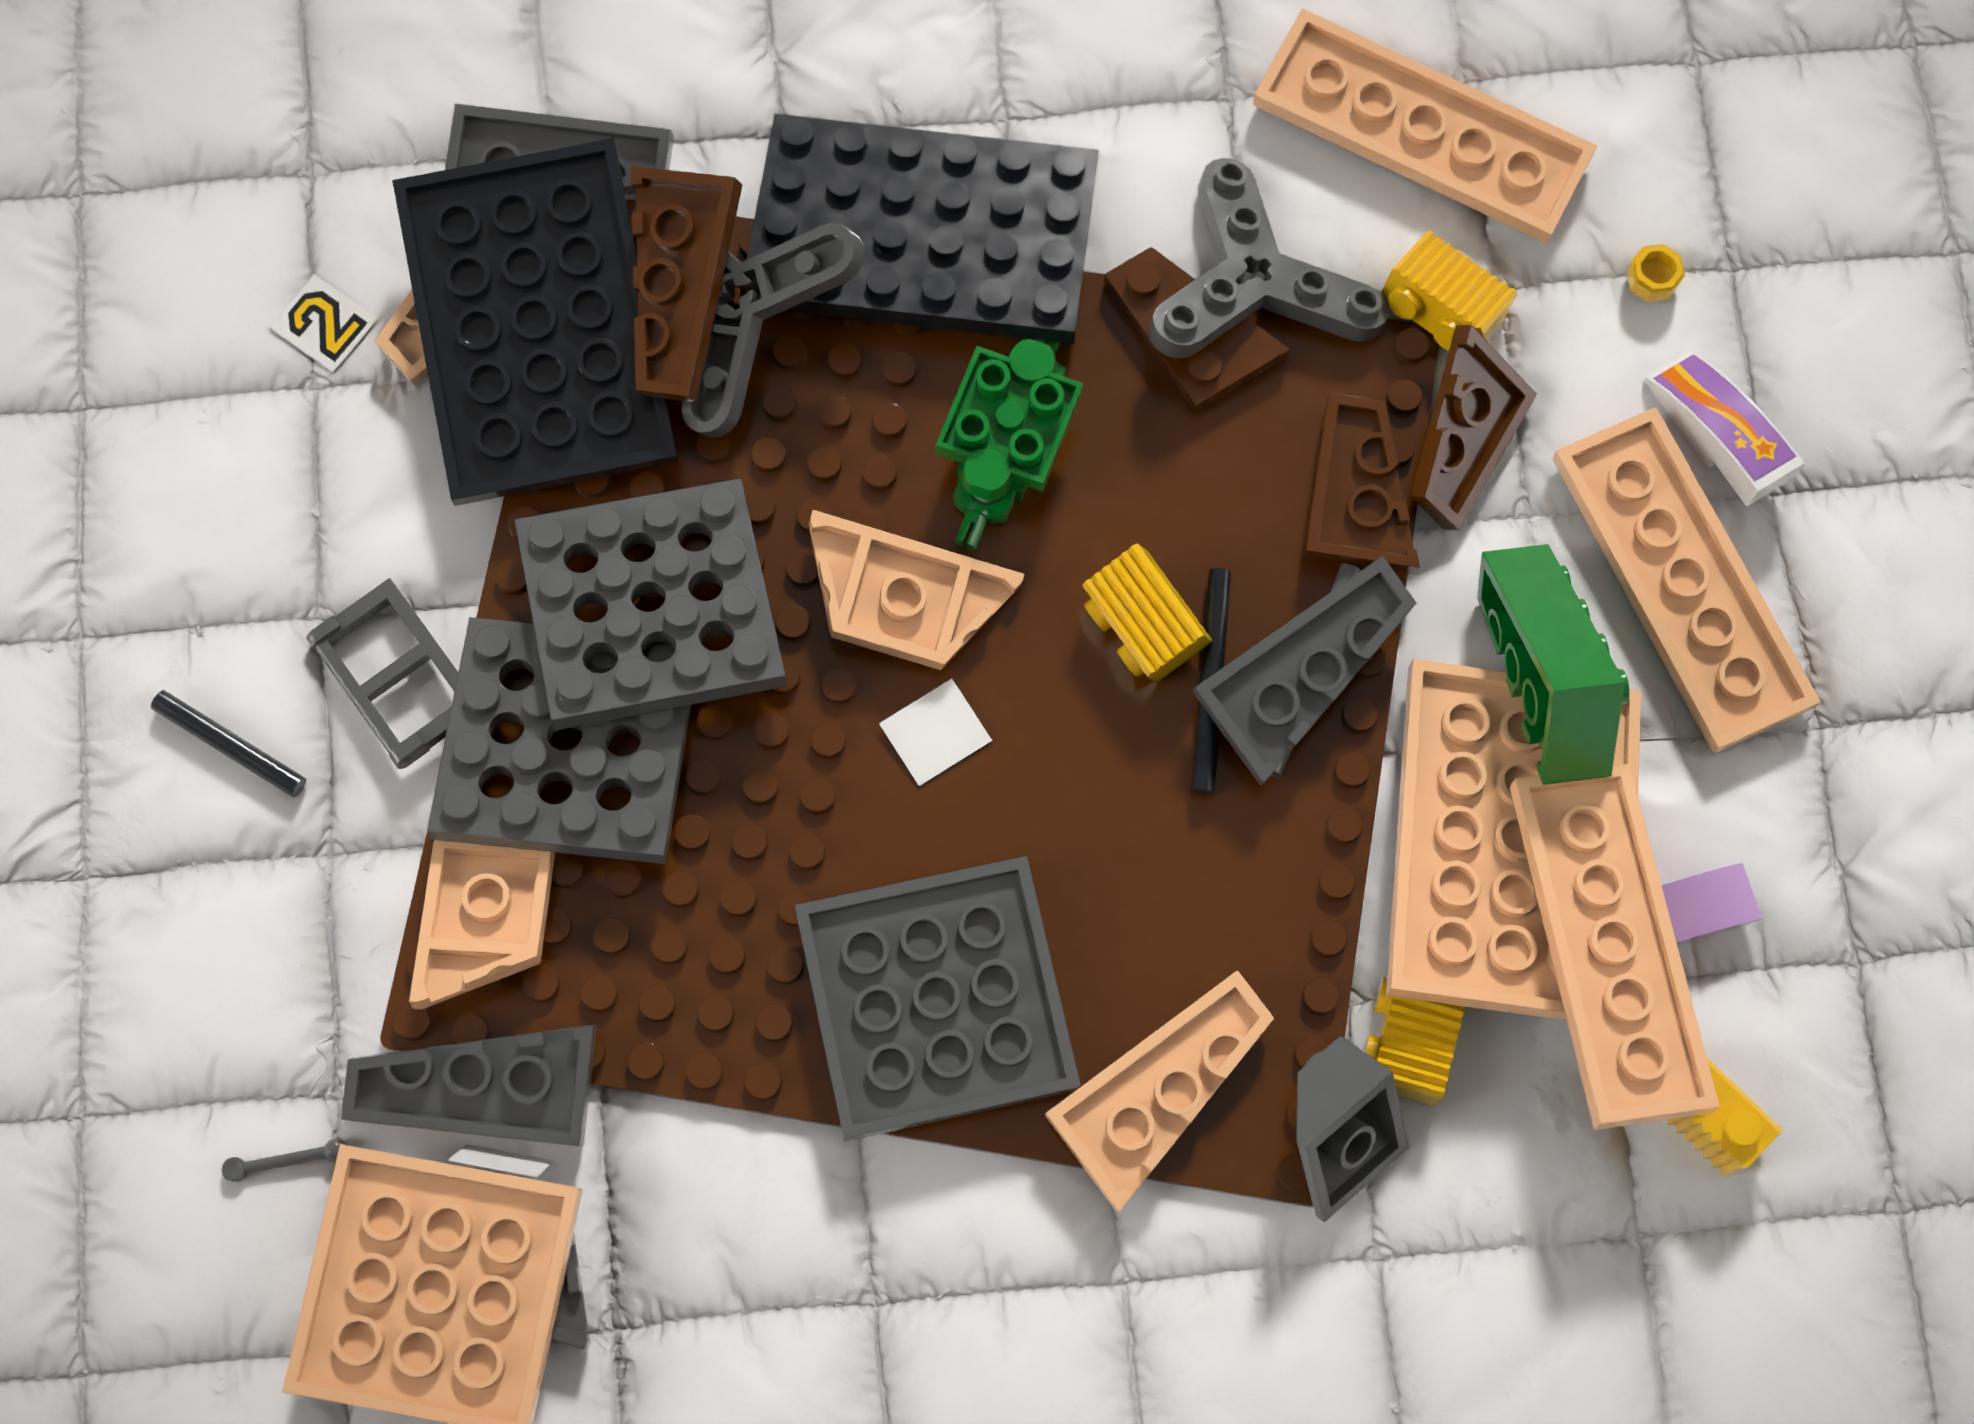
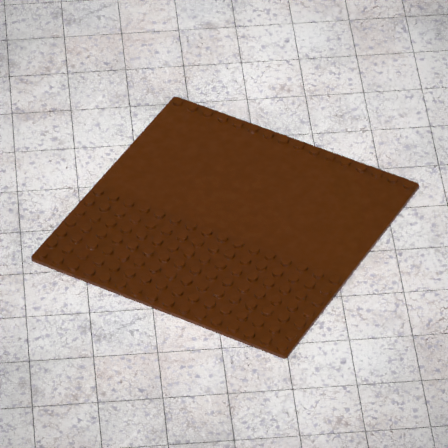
M626 199L632 225V211H636V200ZM736 216L729 251L743 262L747 259L754 219ZM634 236L635 245H636V250H637V240H636V237ZM1084 271L1074 344L1060 343L1055 354V360L1061 366L1066 367L1065 377L1084 383L1083 394L1043 492L1027 487L1022 501L1015 500L1006 523H986L978 542L977 550L972 552L967 551V541L964 549L958 547L953 542L966 515L953 505V494L959 482L958 467L960 462L936 454L935 445L976 346L1009 357L1015 345L1026 339L788 311L780 312L763 320L742 413L737 425L730 433L722 437L710 438L692 430L684 421L682 401L666 399L679 462L504 496L476 618L533 624L515 519L741 478L786 675V687L691 705L666 864L555 853L541 963L427 1008L413 1009L409 999L434 840L430 839L427 832L380 1035L381 1044L386 1049L396 1052L597 1024L590 1085L841 1128L795 905L1027 856L1081 1087L1237 970L1274 1017L1273 1021L1145 1180L1303 1207H1313L1297 1144L1298 1072L1305 1067L1307 1061L1314 1054L1322 1052L1340 1036L1345 1038L1401 622L1292 749L1281 778L1269 776L1260 786L1220 730L1215 794L1198 795L1192 793L1199 701L1193 693V689L1200 684L1203 649L1159 682L1148 678L1145 673L1137 678L1117 653V649L1124 645L1112 627L1104 632L1084 607V604L1091 597L1082 584L1086 580L1091 579L1095 573L1100 572L1103 567L1109 565L1112 560L1118 558L1123 552L1129 550L1132 545L1138 543L1150 553L1199 623L1204 627L1208 572L1213 568L1230 570L1231 585L1224 667L1328 595L1341 563L1304 558L1329 392L1385 400L1398 459L1397 470L1403 499L1407 502L1410 517L1409 528L1413 541L1417 503L1410 497L1428 431L1439 344L1434 339L1433 334L1417 323L1387 319L1383 329L1376 338L1371 341L1358 342L1260 308L1247 318L1290 349L1288 358L1197 413H1194L1104 284L1105 274ZM738 287L734 289L735 298L728 302V305L735 309L740 308L739 298L741 289ZM816 510L1023 573V582L1019 589L942 670H938L830 636L808 524L812 511ZM691 534L685 537L680 545L688 551L697 552L707 548L711 543V539L703 534ZM636 544L629 547L623 556L632 562H643L648 560L655 550L645 544ZM586 554L577 555L568 562L566 567L573 572L584 573L593 569L598 560ZM1356 566V567H1358V568L1361 569V570H1363V569L1366 568V567ZM1395 572L1406 587L1408 574ZM704 582L695 586L690 594L698 600L710 601L721 594L722 588L715 583ZM645 593L639 596L633 605L638 610L651 612L659 609L664 604L665 599L656 593ZM591 603L581 607L576 617L583 622L592 623L602 619L608 610L600 604ZM712 632L703 638L701 644L708 650L721 651L731 645L733 638L724 632ZM525 669L513 670L505 676L502 685L508 690L520 691L532 683L534 675ZM950 679H953L992 741L919 786L879 723ZM517 722L502 723L494 730L492 739L500 744L514 743L522 736L524 727ZM574 728L558 730L552 736L550 744L558 750L572 749L581 741L582 733ZM620 734L611 740L608 750L616 756H628L639 748L641 741L632 734ZM495 775L484 783L482 793L489 798L504 797L512 790L514 780L506 775ZM554 781L543 788L540 798L548 804H560L571 796L573 787L563 781ZM621 787L609 788L600 796L599 805L610 811L620 810L629 803L631 793ZM1075 1091L881 1134L1084 1169L1045 1116L1049 1110Z

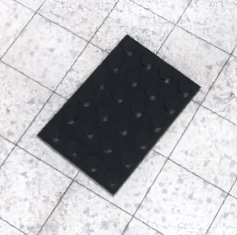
M774 113L746 260L821 225L829 223L841 224L860 237L864 245L865 258L862 268L847 283L785 311L1074 344L1099 150ZM741 289L740 298L747 292Z
M614 138L392 180L450 498L454 506L679 462L666 399L644 396L636 390L634 319L638 317V292L633 289V267L637 266V250L634 235L632 234V225Z

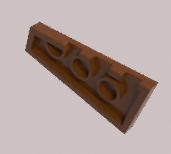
M631 166V185L635 188L636 211H632V234L637 240V266L633 267V289L638 292V317L634 319L636 390L644 396L696 403L742 184L735 177Z

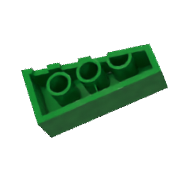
M1549 544L1482 552L1477 599L1497 655L1504 654L1506 682L1511 696H1522L1524 712L1527 718L1523 719L1522 728L1528 745L1537 743L1541 745L1542 757L1541 761H1538L1537 770L1542 785L1612 776L1621 707L1629 701V682L1625 671L1617 669L1612 660L1605 635L1597 633L1592 624L1586 601L1579 599L1572 588L1567 567L1565 565L1560 566Z

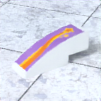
M1690 350L1645 378V384L1709 470L1716 465L1746 507L1792 480L1805 464L1783 434L1760 408L1730 379L1694 351Z

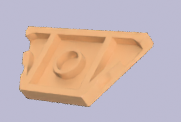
M816 510L812 511L808 524L830 636L938 670H942L1019 589L1023 582V573Z
M434 840L409 999L413 1009L427 1008L541 963L555 852Z

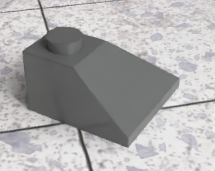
M1342 1036L1337 1038L1322 1052L1314 1054L1307 1061L1305 1067L1298 1072L1297 1144L1315 1215L1323 1222H1326L1409 1148L1393 1072Z

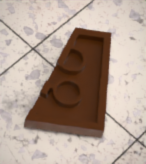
M1150 247L1105 273L1104 284L1194 413H1197L1288 358L1290 349L1248 318H1245L1196 354L1187 358H1173L1158 351L1151 343L1148 335L1149 325L1155 309L1163 301L1195 279L1153 247Z

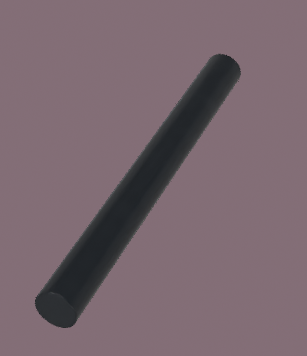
M1213 568L1208 572L1204 629L1213 641L1202 650L1200 684L1221 670L1225 664L1231 571L1223 568ZM1198 701L1192 793L1213 795L1215 794L1220 729L1200 701Z

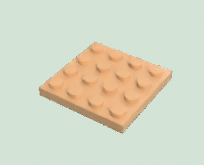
M340 1144L282 1392L449 1424H533L583 1190L573 1186Z

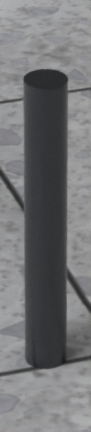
M161 690L154 697L151 703L152 710L293 798L298 796L303 790L307 779L169 692Z

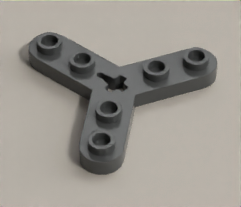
M1228 158L1216 159L1206 165L1198 184V196L1219 264L1163 301L1155 309L1149 325L1148 335L1151 343L1158 351L1173 358H1187L1196 354L1260 308L1353 341H1371L1380 334L1389 317V305L1379 290L1367 284L1280 254L1251 170L1243 163ZM1246 271L1251 274L1260 271L1265 275L1264 279L1257 276L1241 284Z
M829 223L743 262L728 251L697 402L682 401L684 421L692 430L710 438L722 437L732 431L742 413L763 320L845 284L854 278L862 268L865 258L864 245L860 237L841 224ZM738 287L747 293L739 298L740 308L735 309L729 306L728 302L735 298L734 289Z

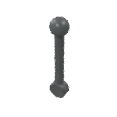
M334 1138L329 1140L323 1147L251 1161L231 1157L223 1163L221 1171L227 1180L240 1182L251 1172L324 1158L336 1162L340 1144H347L342 1139Z

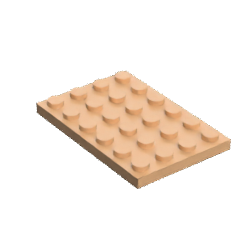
M1413 659L1408 668L1386 996L1567 1020L1510 791V786L1515 778L1539 775L1537 765L1542 757L1540 743L1528 745L1522 728L1523 719H1527L1522 696H1511L1506 682V672ZM1630 689L1629 701L1621 707L1613 766L1630 764L1638 795L1641 691Z

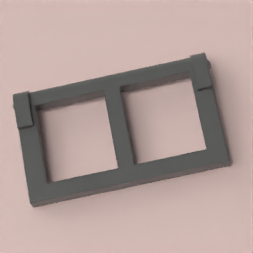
M390 578L335 617L332 615L308 633L306 640L314 651H317L389 753V757L397 769L408 767L445 738L451 707L400 743L371 702L429 660L433 661L453 691H455L458 676L457 669ZM391 604L420 644L362 685H359L332 645Z

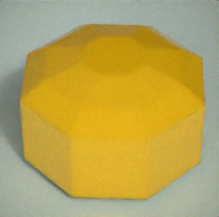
M1665 244L1643 246L1626 270L1630 291L1647 302L1669 300L1685 277L1681 255Z

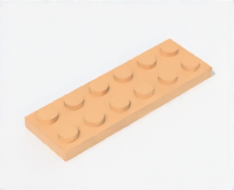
M1301 9L1255 92L1252 104L1548 244L1597 148V145L1304 9Z
M1656 407L1555 452L1552 460L1713 754L1812 710L1821 702Z
M1630 764L1613 766L1612 776L1546 785H1542L1539 775L1515 778L1510 786V791L1594 1130L1713 1113L1720 1106Z

